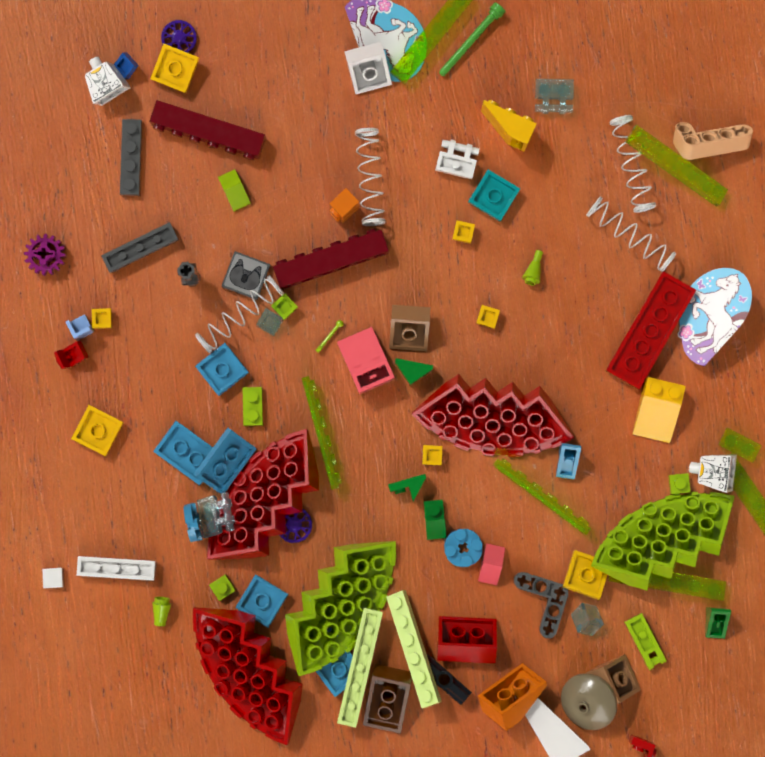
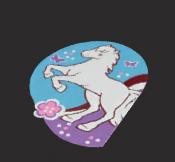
M351 0L347 3L345 10L358 47L381 42L391 81L402 82L415 76L425 61L427 51L426 36L418 19L403 6L388 0Z
M719 268L699 277L691 285L692 288L696 289V292L679 320L680 331L678 332V337L682 338L686 355L696 364L705 366L737 331L749 313L752 302L751 286L746 276L736 269Z

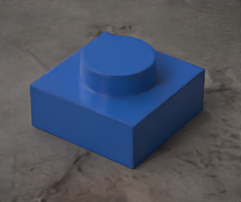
M122 52L114 63L124 79H129L139 66L127 52Z

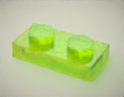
M729 428L725 429L718 443L720 447L751 463L754 462L762 446Z

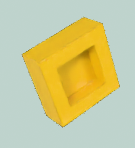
M457 220L452 240L471 244L475 224Z
M481 305L476 324L495 329L500 310Z
M92 309V328H112V309Z
M423 445L422 465H442L443 446Z

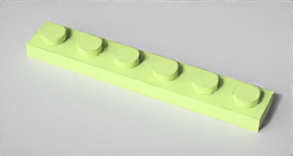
M402 590L387 596L386 598L421 708L438 704L442 701L407 592Z
M368 608L363 609L337 721L338 724L355 728L357 726L383 612Z

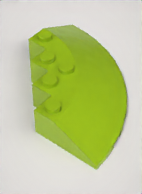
M691 492V494L680 495V493L665 496L664 499L649 502L632 514L629 513L607 534L606 539L599 546L591 566L629 586L648 590L652 574L672 579L676 562L696 567L700 551L719 556L735 496L710 492V494Z
M396 541L349 544L334 547L335 566L318 569L319 589L301 592L303 611L285 614L287 635L298 676L318 671L323 666L337 661L345 652L351 651L356 644L363 609L368 608L376 611L383 609L387 601L386 597L388 596L389 586L393 581L392 573L396 562ZM330 627H332L331 633L327 631Z

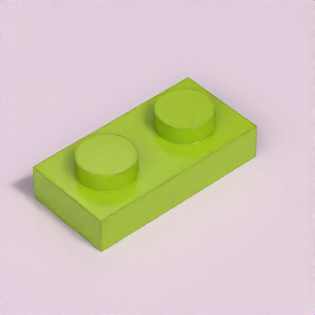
M243 387V426H263L262 387Z

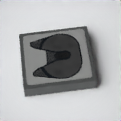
M235 251L221 287L252 298L250 290H254L260 295L264 279H266L271 265ZM252 292L253 299L258 300L259 296Z

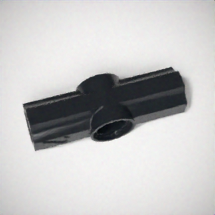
M427 654L436 684L462 705L472 692ZM441 674H447L450 677L448 684L443 685L439 682L438 679Z

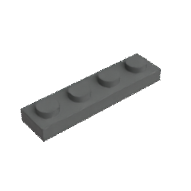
M122 119L120 195L140 196L142 120Z
M169 222L101 255L111 274L179 239Z

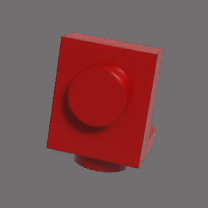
M81 340L54 352L56 362L61 369L74 367L89 358Z

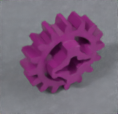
M44 234L43 238L37 235L36 241L30 239L32 244L31 246L26 245L25 247L29 250L24 252V255L28 256L24 261L31 263L28 268L30 270L35 268L36 274H39L41 271L43 276H46L47 271L51 275L54 274V269L60 271L58 265H64L65 263L62 261V258L67 256L62 253L65 250L64 246H60L62 242L60 240L55 242L56 237L53 235L49 239L47 234ZM50 243L56 247L57 251L51 250ZM45 251L51 254L49 256H45V259L42 256H40L42 254H45ZM33 258L39 259V261H40V263H39L40 266H38V265L34 262V259H33Z

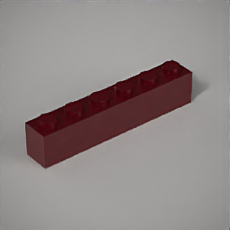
M156 100L149 120L153 129L164 132V130H167L173 136L180 138L183 135L189 137V140L192 142L200 143L202 141L214 149L221 147L225 149V152L236 155L237 152L243 154V157L249 160H254V158L260 159L266 136L263 133Z
M377 228L366 231V235L360 237L358 234L353 235L346 242L336 241L331 243L328 248L318 247L313 249L310 254L300 253L295 255L292 260L287 261L283 259L277 261L273 269L279 287L283 290L387 255L389 250L382 230L377 231Z

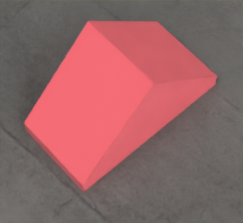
M486 544L478 578L479 582L497 585L503 565L505 547Z

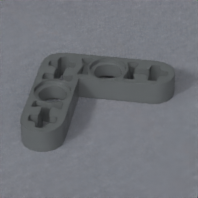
M526 572L517 573L513 581L517 588L548 598L539 626V632L545 638H553L557 633L568 597V589L563 588V584ZM522 575H525V579L531 581L532 577L535 578L532 583V590L528 589L530 586L528 584L520 586V582L517 581L518 577L521 578ZM538 581L546 583L545 591L538 592L535 586ZM559 587H562V591L565 592L564 596L560 595L558 600L562 601V605L551 602L552 598L556 600L557 594L554 593V590L559 589ZM552 605H556L559 608L558 615L554 617L548 613V609ZM546 616L552 620H557L556 624L551 623L553 632H549L548 635H545L543 627H547L549 621H545Z

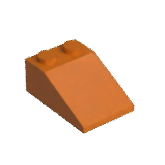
M522 663L478 695L482 712L507 731L523 719L548 684Z

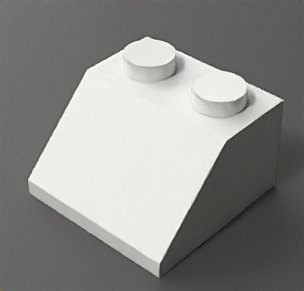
M381 42L344 51L355 94L392 85Z

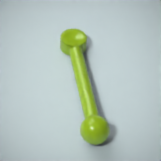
M342 320L336 322V326L315 350L319 353L338 328L343 326Z

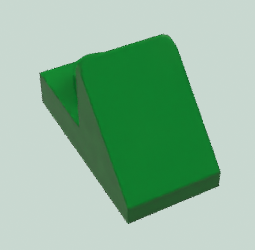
M426 474L388 484L390 492L394 491L396 495L406 492L405 488L409 487L412 501H414L426 479Z
M443 500L423 501L427 540L446 538Z

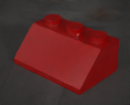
M439 616L437 661L496 663L497 619Z

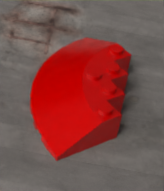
M460 374L444 383L412 412V415L426 429L439 435L440 439L447 440L460 449L466 451L469 449L479 450L483 455L488 456L498 454L508 455V457H520L529 453L537 454L541 453L542 450L558 447L562 443H566L574 438L553 401L541 386H538L524 396L514 382H511L497 392L487 378H484L470 388Z
M308 429L293 432L277 442L270 443L269 447L257 452L249 459L250 462L240 471L218 503L219 509L216 517H213L212 533L208 539V560L249 559L269 556V537L286 534L285 515L303 512L302 493L319 491V472Z
M194 607L193 632L196 633V649L199 650L202 658L200 660L205 673L212 680L213 688L219 697L222 696L231 706L229 709L238 718L246 720L251 728L254 730L257 728L265 733L266 737L288 745L301 702L303 684L285 679L287 661L270 656V637L254 633L256 615L239 610Z

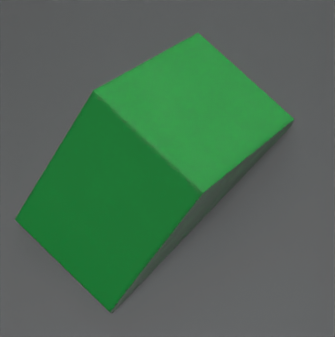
M395 359V365L410 386L433 370V365Z
M706 607L705 637L725 639L731 609Z

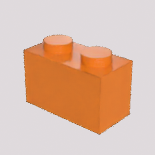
M347 188L329 203L330 215L336 222L340 220L342 223L346 222L360 208L359 201Z

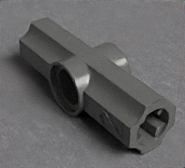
M182 262L177 268L182 285H189L191 287L199 283L200 274L197 271L196 263Z

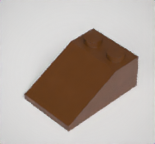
M375 664L363 722L364 726L401 734L412 682L410 671Z

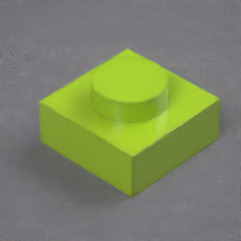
M285 293L271 305L283 320L287 319L298 308Z
M688 473L668 475L670 494L691 492Z
M226 574L209 584L219 601L236 591Z

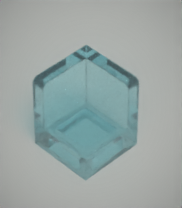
M265 308L256 325L263 331L275 336L283 322V318Z
M581 603L571 614L578 633L593 636L604 625L600 613L594 605Z

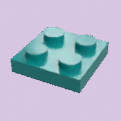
M488 169L468 203L501 222L520 188Z

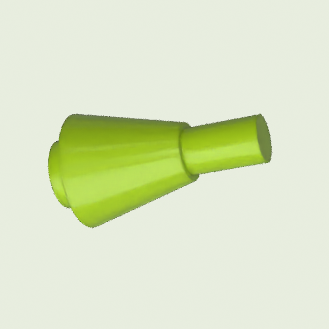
M540 250L535 251L533 261L522 276V279L528 285L534 286L540 283V261L543 252Z

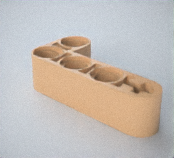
M680 122L675 127L673 144L680 155L688 160L737 152L749 148L753 129L748 125H736L695 132L691 124Z

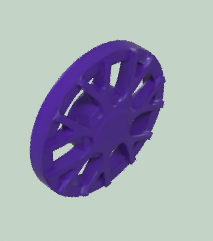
M175 20L168 23L161 34L162 44H165L166 38H171L172 42L166 45L173 46L175 44L178 46L177 49L182 50L181 46L186 44L188 49L184 52L187 53L191 52L196 45L197 35L193 26L183 20ZM175 24H181V30H176ZM188 26L191 31L185 34L183 30ZM168 28L174 31L172 35L166 32ZM187 37H194L193 43L187 42Z
M304 509L302 510L305 516L301 520L297 518L299 513H295V516L291 518L289 515L285 516L288 519L286 523L288 531L286 534L280 535L285 541L298 543L305 540L311 533L312 519ZM309 521V527H302V522ZM301 529L306 533L302 538L297 533ZM290 532L295 533L294 540L288 539Z

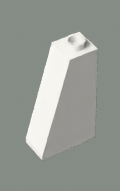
M537 698L525 716L548 756L579 757L589 751V746Z

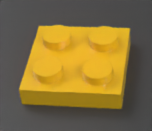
M163 44L150 79L187 93L200 58Z
M88 405L71 439L107 456L124 422Z
M574 550L562 587L599 600L607 574L591 566L594 556Z

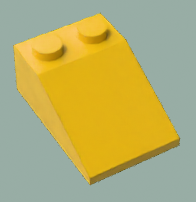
M647 377L644 381L632 435L670 443L686 386Z

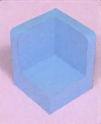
M85 314L73 321H66L73 338L77 341L94 332Z

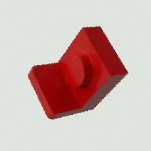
M631 734L629 743L633 745V749L643 752L645 749L644 757H655L657 749H655L656 745L653 742Z

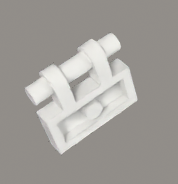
M443 140L441 147L448 148V152L440 151L435 171L472 180L477 160L470 159V154L478 156L480 148L472 147L473 145L459 144L455 140ZM454 150L465 152L464 157L454 155Z

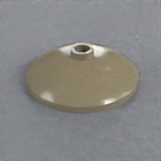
M578 674L570 678L562 689L561 704L567 717L577 726L587 730H599L609 725L614 719L617 712V699L613 689L602 678L593 674Z

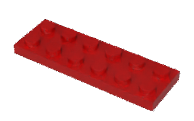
M663 271L606 371L639 390L695 294L696 289Z

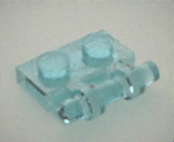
M574 79L535 80V99H543L542 104H535V112H542V114H548V112H559V114L573 112V105H566V100H573ZM549 99L559 100V105L549 104Z
M228 492L221 493L220 501L214 495L197 500L203 538L223 533L222 525H226V531L234 530L233 523L235 520L231 514L232 501L229 499ZM223 508L224 517L220 518L219 509Z

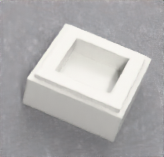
M63 568L42 569L43 588L64 587Z

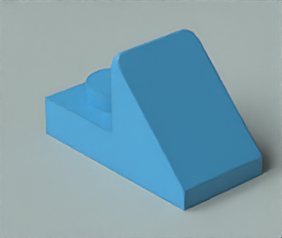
M565 443L560 445L556 477L575 479L581 452L580 445Z

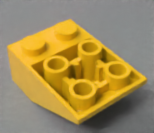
M484 100L481 108L483 115L507 145L525 152L537 123L528 116L521 117L517 115V112L513 109L499 107V104L495 101Z

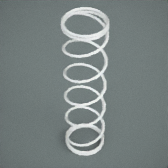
M624 115L612 119L609 123L611 126L619 125L613 130V136L619 138L633 137L622 143L617 148V152L624 155L638 154L627 160L621 167L622 170L628 172L643 171L626 183L628 188H648L634 196L631 200L633 205H637L633 212L638 213L655 208L657 203L635 204L632 202L637 196L650 190L652 187L628 186L632 179L647 172V169L626 170L623 168L626 163L643 154L642 152H619L621 146L638 137V135L617 136L614 134L615 130L633 120L632 115Z
M361 128L355 131L357 137L371 141L359 146L356 152L361 156L374 158L361 163L357 167L361 173L375 176L362 181L359 184V188L366 192L378 193L360 202V205L366 209L379 211L362 219V225L377 226L386 223V220L383 218L366 219L372 215L383 213L385 210L362 205L363 201L384 194L383 192L361 188L362 183L382 177L381 174L366 173L359 169L365 163L381 159V157L367 156L358 152V149L362 146L380 141L379 139L360 137L377 135L379 133L377 128Z
M600 196L598 200L594 203V205L591 207V209L588 211L586 216L590 217L591 214H593L600 207L607 203L606 209L600 221V227L607 225L614 218L621 214V218L615 230L614 237L616 238L621 236L632 226L636 225L631 240L629 242V248H633L643 239L650 235L649 242L643 254V259H647L657 250L665 246L664 252L661 256V259L657 267L659 271L663 272L670 264V262L673 260V258L676 256L675 251L668 257V259L665 261L662 267L659 268L666 251V245L658 247L651 254L645 257V254L652 239V234L644 236L641 240H639L637 243L630 247L633 237L637 230V223L632 224L622 233L616 236L617 230L623 218V212L618 213L608 222L601 225L605 213L608 209L609 203L604 202L597 208V206L603 200V198H601Z
M269 275L267 276V279H264V283L271 297L272 302H269L254 290H250V295L252 299L253 292L267 303L273 304V297L266 284V281L271 283L281 296L284 295V292L280 289L278 284ZM253 299V302L256 306L258 313L251 311L241 302L236 301V306L242 317L244 325L238 323L228 314L222 312V317L228 328L230 336L225 335L213 325L208 324V329L213 337L216 347H212L211 345H209L199 333L195 334V337L198 339V341L201 343V345L206 349L208 353L212 352L211 348L217 349V342L210 329V326L222 335H224L225 337L230 338L231 331L225 320L224 315H226L228 318H230L238 325L245 326V320L240 311L238 303L251 313L259 315V309L255 302V299Z

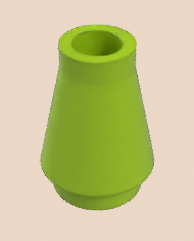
M155 597L152 602L154 625L166 626V620L171 607L170 598Z

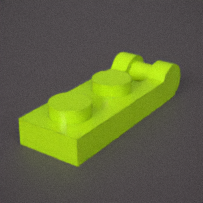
M642 613L624 621L649 671L655 668V665L667 662ZM655 652L656 656L650 659L648 654Z

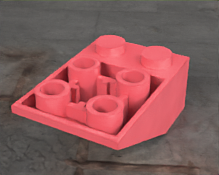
M372 327L337 342L359 395L395 379Z

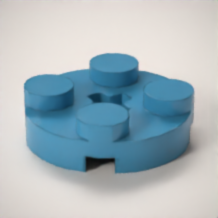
M196 503L184 505V517L188 527L187 533L190 542L203 540L202 531L199 529L201 520L199 513H197Z
M458 529L451 532L446 538L444 552L447 559L453 565L469 567L480 559L482 555V542L474 531ZM464 542L467 543L468 552L460 553L458 545H463Z

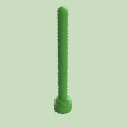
M496 2L493 3L488 12L489 15L440 69L439 73L441 76H445L495 19L501 18L506 13L502 6Z

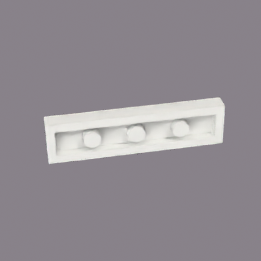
M78 556L76 576L155 580L156 561Z

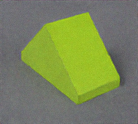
M235 169L218 177L233 211L251 204Z

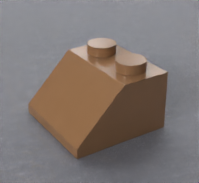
M392 305L389 349L427 351L431 307Z
M625 654L586 672L587 674H593L602 678L610 685L615 693L617 704H620L641 690Z

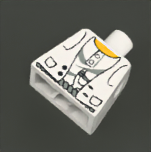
M94 57L89 61L93 70L85 74V79L94 104L103 106L131 88L114 64L109 62L102 63L99 57Z
M737 455L701 456L700 463H690L689 472L698 474L699 484L726 493L732 492Z

